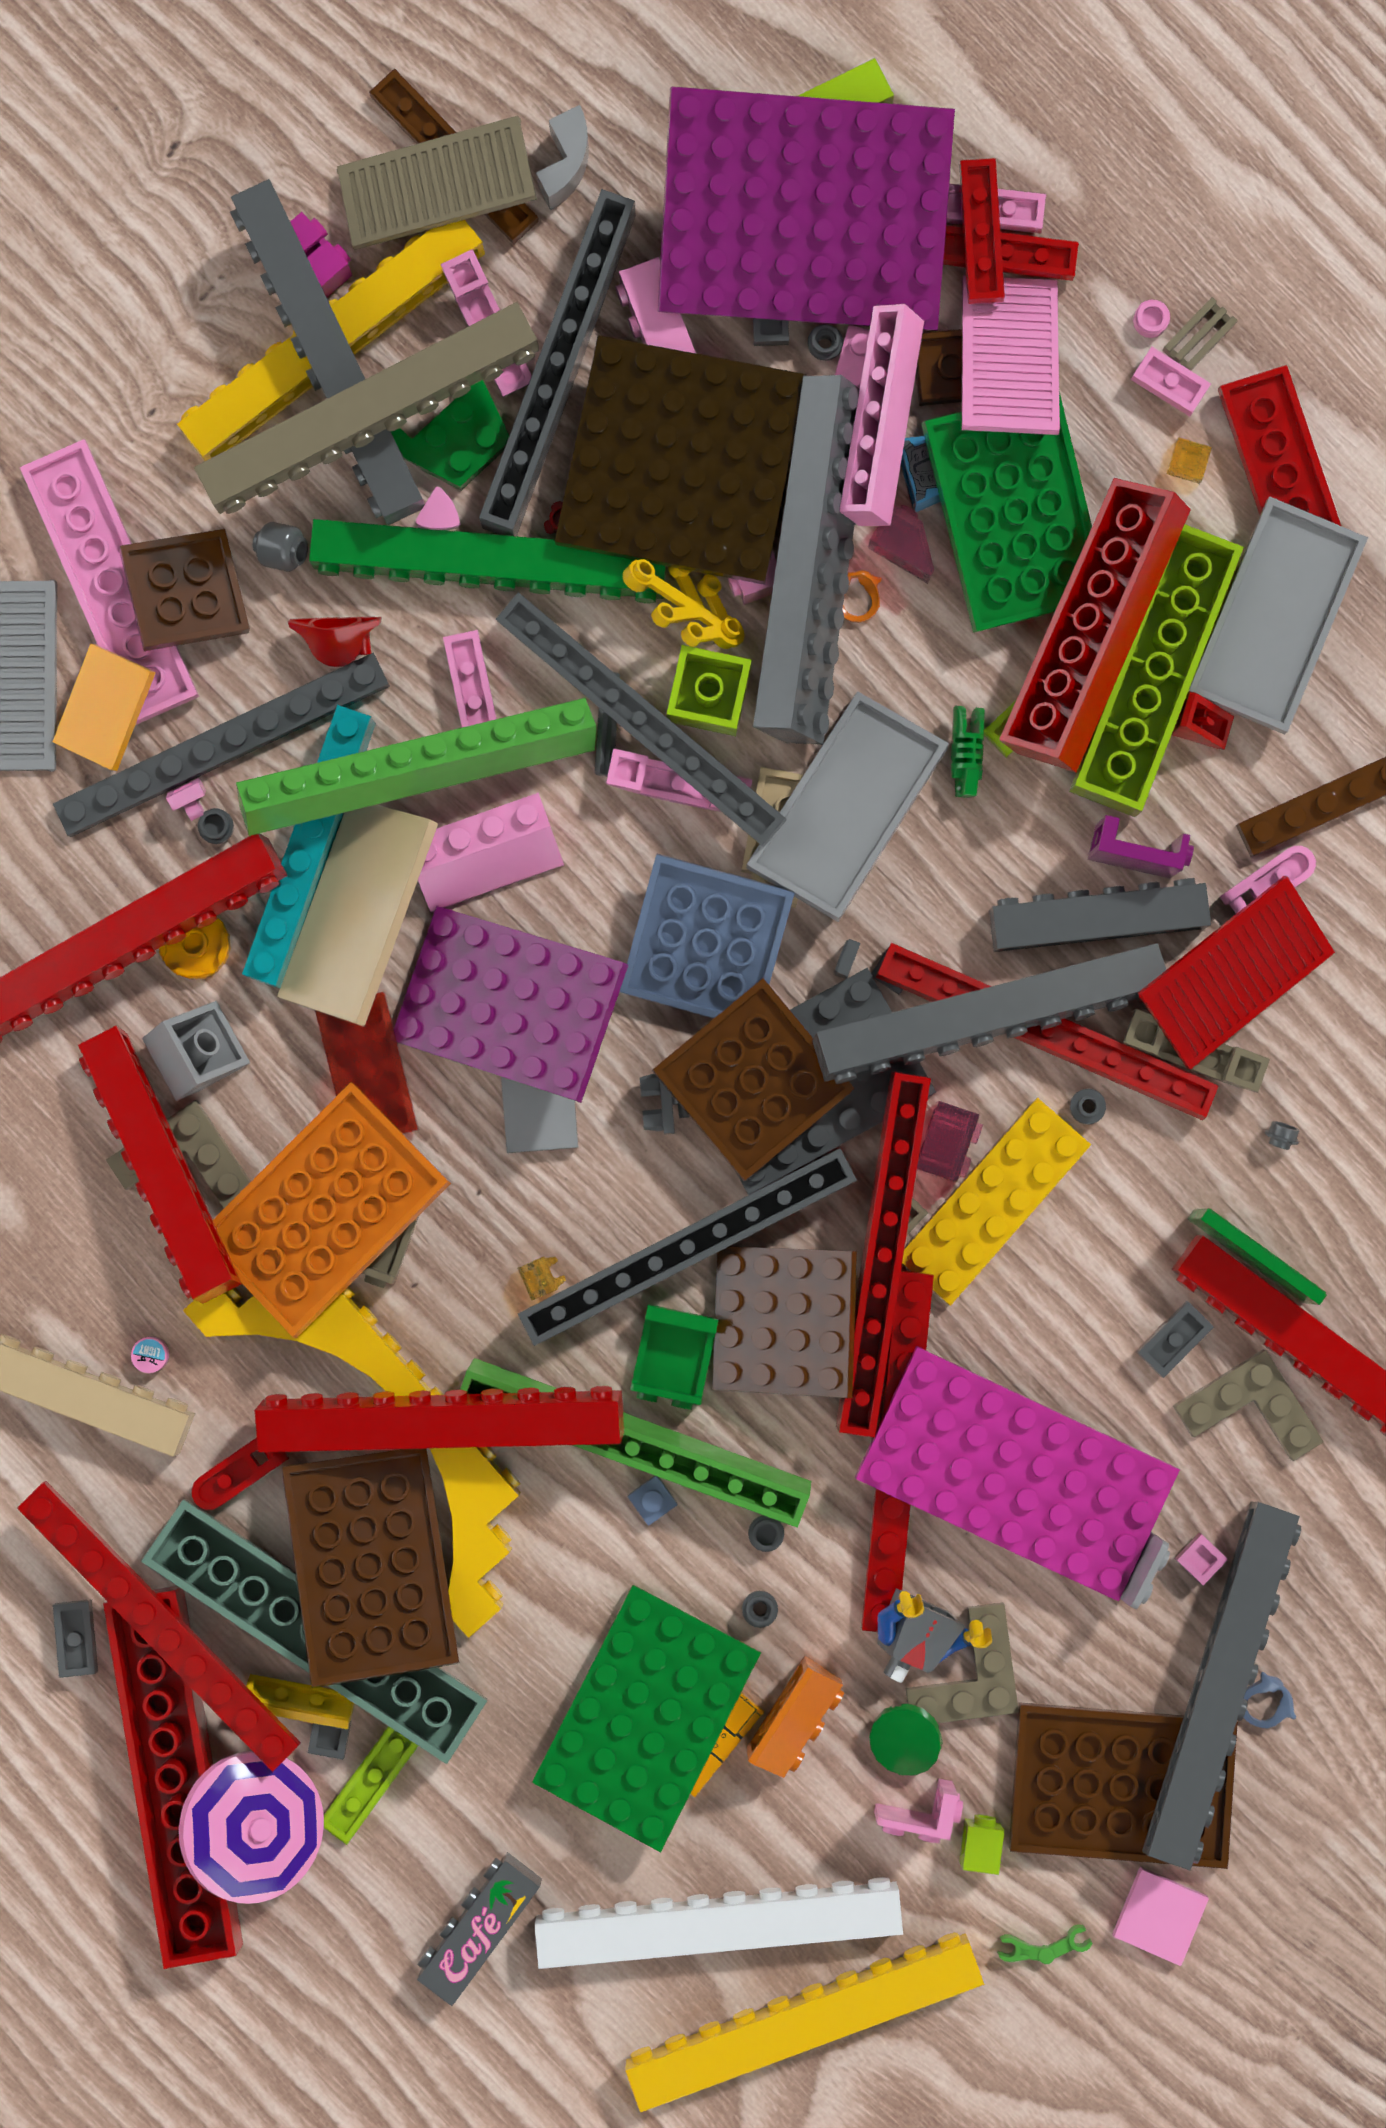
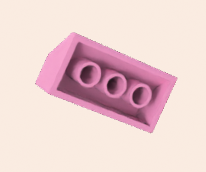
M539 793L436 829L418 878V883L430 912H434L436 906L445 908L564 866Z

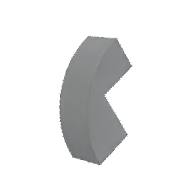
M580 105L549 120L550 135L563 159L536 172L538 187L550 210L559 206L574 192L586 170L589 143L586 120Z

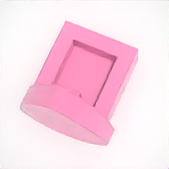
M436 487L419 513L416 524L418 528L449 530L458 528L460 520L450 497L440 487Z

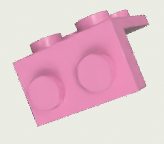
M938 1778L932 1814L883 1804H875L874 1814L877 1825L883 1826L882 1831L885 1833L903 1836L904 1831L919 1834L918 1838L923 1841L940 1843L941 1839L950 1840L953 1822L960 1823L963 1801H960V1793H957L953 1781Z

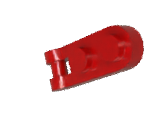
M256 1437L201 1475L194 1482L191 1489L194 1503L205 1510L216 1509L290 1458L286 1452H264L269 1460L260 1465L253 1456V1453L258 1450Z

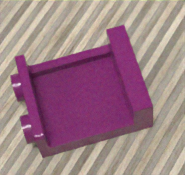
M1105 815L1095 825L1088 860L1169 879L1183 871L1184 866L1189 867L1194 846L1189 845L1190 835L1183 833L1171 843L1170 850L1164 851L1116 840L1120 818Z

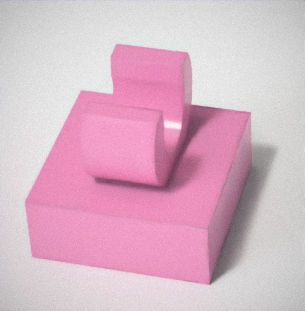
M200 778L167 793L166 799L173 811L183 806L191 821L204 815V809L198 799L205 796L206 789Z

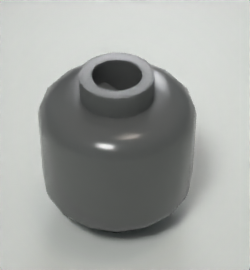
M269 522L255 534L253 550L256 552L257 559L262 566L291 572L306 560L308 542L299 528L277 522Z

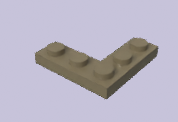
M194 1100L167 1118V1121L181 1152H187L223 1208H225L251 1180L200 1103ZM123 1148L106 1159L124 1189L128 1190L135 1183L139 1182L135 1171L129 1170L121 1155V1152L125 1150Z
M1264 1349L1173 1405L1192 1437L1198 1436L1254 1401L1290 1460L1295 1461L1323 1443L1322 1438L1270 1355Z
M1003 1602L967 1607L969 1624L972 1620H979L983 1624V1630L990 1628L992 1634V1643L988 1647L976 1648L973 1646L977 1679L906 1688L907 1704L925 1709L935 1718L937 1723L1019 1713L1005 1604Z

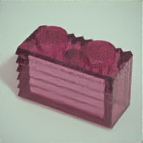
M937 1101L919 1152L917 1171L953 1183H957L959 1177L965 1178L972 1159L966 1156L970 1143L977 1144L983 1124L977 1122L980 1114Z

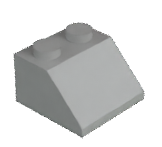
M217 1001L162 1021L142 1038L176 1101L209 1087L250 1063Z

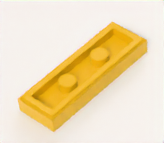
M250 1674L246 1687L275 1716L348 1729L355 1703L334 1689L324 1687L311 1688V1685Z

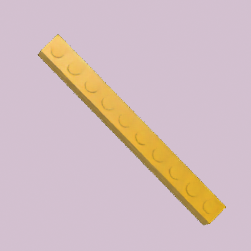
M466 220L430 229L422 236L416 235L405 244L403 251L395 257L389 256L383 259L376 267L377 271L366 279L362 277L356 280L349 287V292L339 300L332 299L329 301L354 355L448 283L441 268L442 263L472 249L477 260L485 255L482 240ZM294 330L293 335L283 343L279 341L271 345L266 350L265 356L257 363L245 365L238 372L237 378L227 386L223 384L215 388L209 395L210 399L199 407L193 406L182 415L181 421L177 425L204 461L238 445L313 387L306 373L307 370L312 368L307 356L300 359L291 341L292 338L297 336Z
M954 1932L944 1935L938 1939V1944L927 1948L924 1945L914 1946L906 1950L903 1957L892 1961L890 1958L879 1959L870 1964V1969L860 1973H856L854 1970L844 1972L835 1978V1982L822 1986L821 1983L809 1985L801 1991L802 1994L790 1999L787 1996L777 1997L767 2003L768 2007L755 2012L752 2008L742 2010L733 2016V2020L722 2024L719 2021L707 2023L699 2028L698 2033L687 2037H685V2034L672 2036L664 2042L665 2045L651 2050V2047L647 2046L635 2050L630 2054L631 2058L626 2059L625 2072L640 2113L985 1985L966 1933L959 1935Z

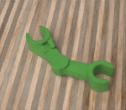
M1077 1924L1069 1929L1066 1937L1052 1944L1042 1946L1030 1945L1013 1935L1004 1934L1000 1936L1001 1942L1012 1943L1015 1948L1011 1953L997 1951V1953L1006 1962L1031 1959L1040 1961L1043 1964H1050L1055 1958L1072 1950L1077 1952L1087 1951L1093 1943L1090 1938L1080 1944L1074 1942L1076 1934L1086 1931L1084 1925Z

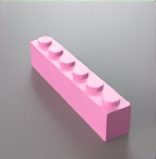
M906 304L873 307L839 512L858 526H891L924 320Z

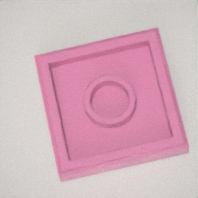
M1140 1867L1112 1935L1119 1940L1181 1966L1209 1898L1205 1894Z

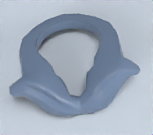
M1262 1672L1260 1680L1247 1687L1244 1696L1247 1702L1252 1695L1257 1693H1266L1268 1691L1274 1693L1277 1690L1283 1693L1280 1704L1270 1719L1258 1720L1251 1716L1246 1709L1244 1719L1250 1724L1259 1728H1271L1287 1717L1293 1720L1296 1719L1292 1695L1279 1678L1268 1676Z

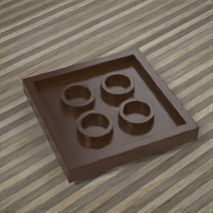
M225 529L120 546L119 552L143 651L249 633L250 627Z

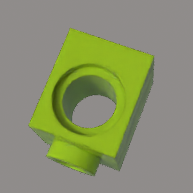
M977 1814L974 1815V1819L964 1818L959 1859L962 1870L999 1875L1004 1829L1001 1823L996 1822L995 1817Z

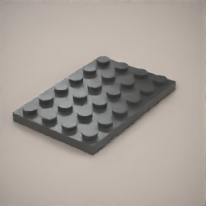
M868 968L790 1009L813 1039L817 1032L892 1013ZM904 1061L890 1064L891 1069L878 1074H870L869 1070L856 1073L857 1077L849 1081L855 1088L850 1094L746 1181H743L737 1174L747 1194L750 1195L883 1122L891 1072L928 1077L920 1062L912 1065H905ZM931 1082L928 1097L936 1093Z

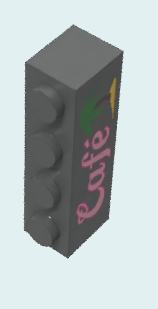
M508 1852L501 1861L498 1858L492 1861L483 1875L487 1881L480 1890L474 1887L461 1904L465 1908L464 1912L458 1920L454 1917L450 1918L439 1934L444 1938L436 1950L430 1946L417 1964L422 1968L417 1980L451 2006L454 2005L541 1886L542 1878Z

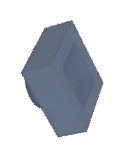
M657 1476L652 1477L627 1496L648 1526L678 1505Z

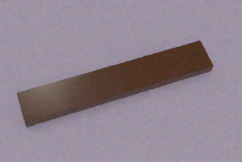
M395 68L369 91L370 97L416 144L457 133ZM525 203L484 214L513 245L539 222L538 216Z

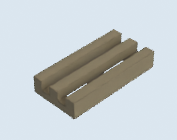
M1213 297L1162 350L1171 359L1190 371L1238 321L1234 316L1230 317L1226 314L1227 310L1223 306L1220 308ZM1209 312L1214 314L1178 353L1174 350ZM1220 320L1224 324L1221 329L1187 362L1184 357Z

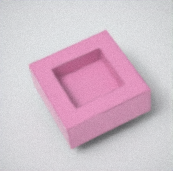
M1198 1533L1175 1558L1203 1586L1228 1560L1201 1533Z

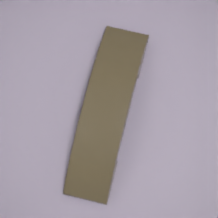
M1135 1009L1123 1043L1158 1059L1187 1069L1153 1016ZM1222 1044L1190 1071L1258 1093L1270 1059L1240 1047Z

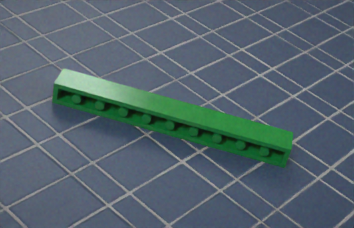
M313 519L309 562L313 569L318 570L319 574L325 576H339V572L353 573L354 577L360 579H374V575L388 576L389 580L395 582H409L410 578L424 579V583L430 585H444L445 581L459 582V586L465 588H479L480 584L494 585V589L500 591H514L515 587H525L535 594H550V590H560L570 597H585L586 593L600 594V598L605 600H620L621 596L635 597V601L640 603H655L656 599H664L663 596L649 587L643 592H635L625 584L623 572L635 560L558 546L553 539ZM652 564L655 569V575L665 581L667 566Z

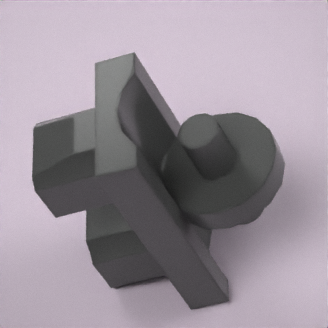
M655 1074L640 1077L641 1097L661 1095L662 1109L642 1111L644 1130L664 1131V1135L675 1134L673 1105H678L679 1118H689L690 1116L677 1100L672 1097V1094Z

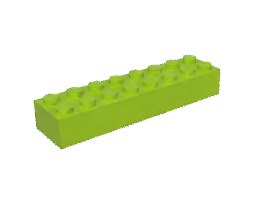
M1184 525L1069 792L1132 817H1136L1142 812L1243 551V546L1189 525Z

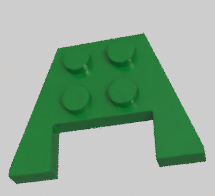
M483 380L471 385L470 391L463 396L455 398L414 438L411 439L401 428L390 431L404 460L461 491L504 451L510 436Z

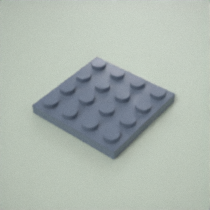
M657 853L628 957V968L620 992L715 1018L762 978L770 984L795 892Z

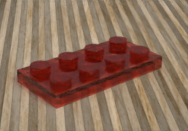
M380 992L376 994L365 1026L315 1010L335 1095L337 1096L352 1082L403 1134L419 1131L386 993Z

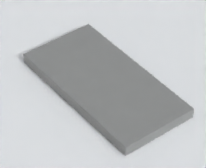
M1269 497L1266 500L1206 644L1187 694L1189 692H1196L1224 710L1285 735L1290 728L1368 537Z
M857 691L780 811V814L787 819L786 822L764 847L759 844L747 863V869L777 887L795 892L794 897L839 922L944 756L949 743Z

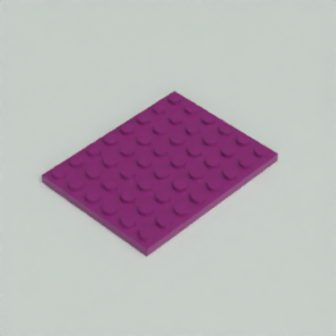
M670 87L658 312L870 326L874 306L906 304L924 320L923 330L937 331L955 109Z

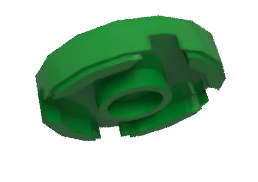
M901 1704V1706L885 1708L875 1718L869 1735L870 1748L876 1760L888 1771L899 1775L915 1776L928 1771L937 1762L943 1744L939 1725L935 1718L925 1709L912 1704Z

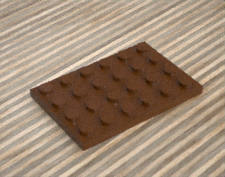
M399 1449L282 1467L311 1688L458 1664L459 1657L427 1449Z
M1019 1702L1009 1836L1010 1852L1170 1864L1146 1855L1142 1852L1184 1715ZM1236 1722L1233 1734L1236 1735V1737L1238 1722ZM1236 1745L1232 1755L1225 1757L1222 1770L1226 1772L1224 1784L1220 1792L1215 1791L1211 1803V1806L1215 1808L1214 1816L1208 1828L1204 1827L1200 1841L1204 1844L1201 1858L1197 1864L1193 1863L1192 1866L1228 1869Z

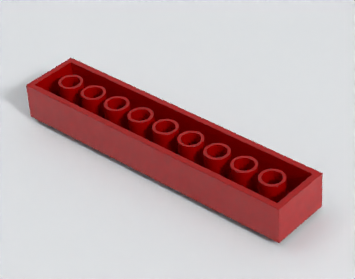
M177 1585L154 1589L153 1591L191 1629L185 1591ZM105 1601L103 1606L163 1969L237 1956L243 1946L237 1903L210 1893L195 1880L185 1864L179 1842V1823L185 1800L199 1777L213 1765L203 1700L132 1626Z

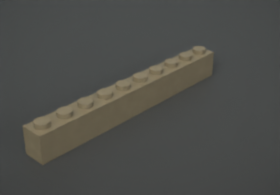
M515 302L195 466L194 469L218 513L221 514L225 511L227 514L234 513L246 505L245 501L256 495L259 497L270 495L278 489V484L288 479L295 481L306 476L310 472L309 468L321 462L329 464L336 461L342 456V451L352 446L360 448L374 440V435L385 429L387 431H394L402 427L407 422V418L418 412L420 415L430 413L439 406L438 402L450 396L452 398L463 396L470 391L471 385L481 380L489 382L496 379L503 373L502 369L514 363L519 366L529 362L535 357V353L539 351L537 338L518 302Z

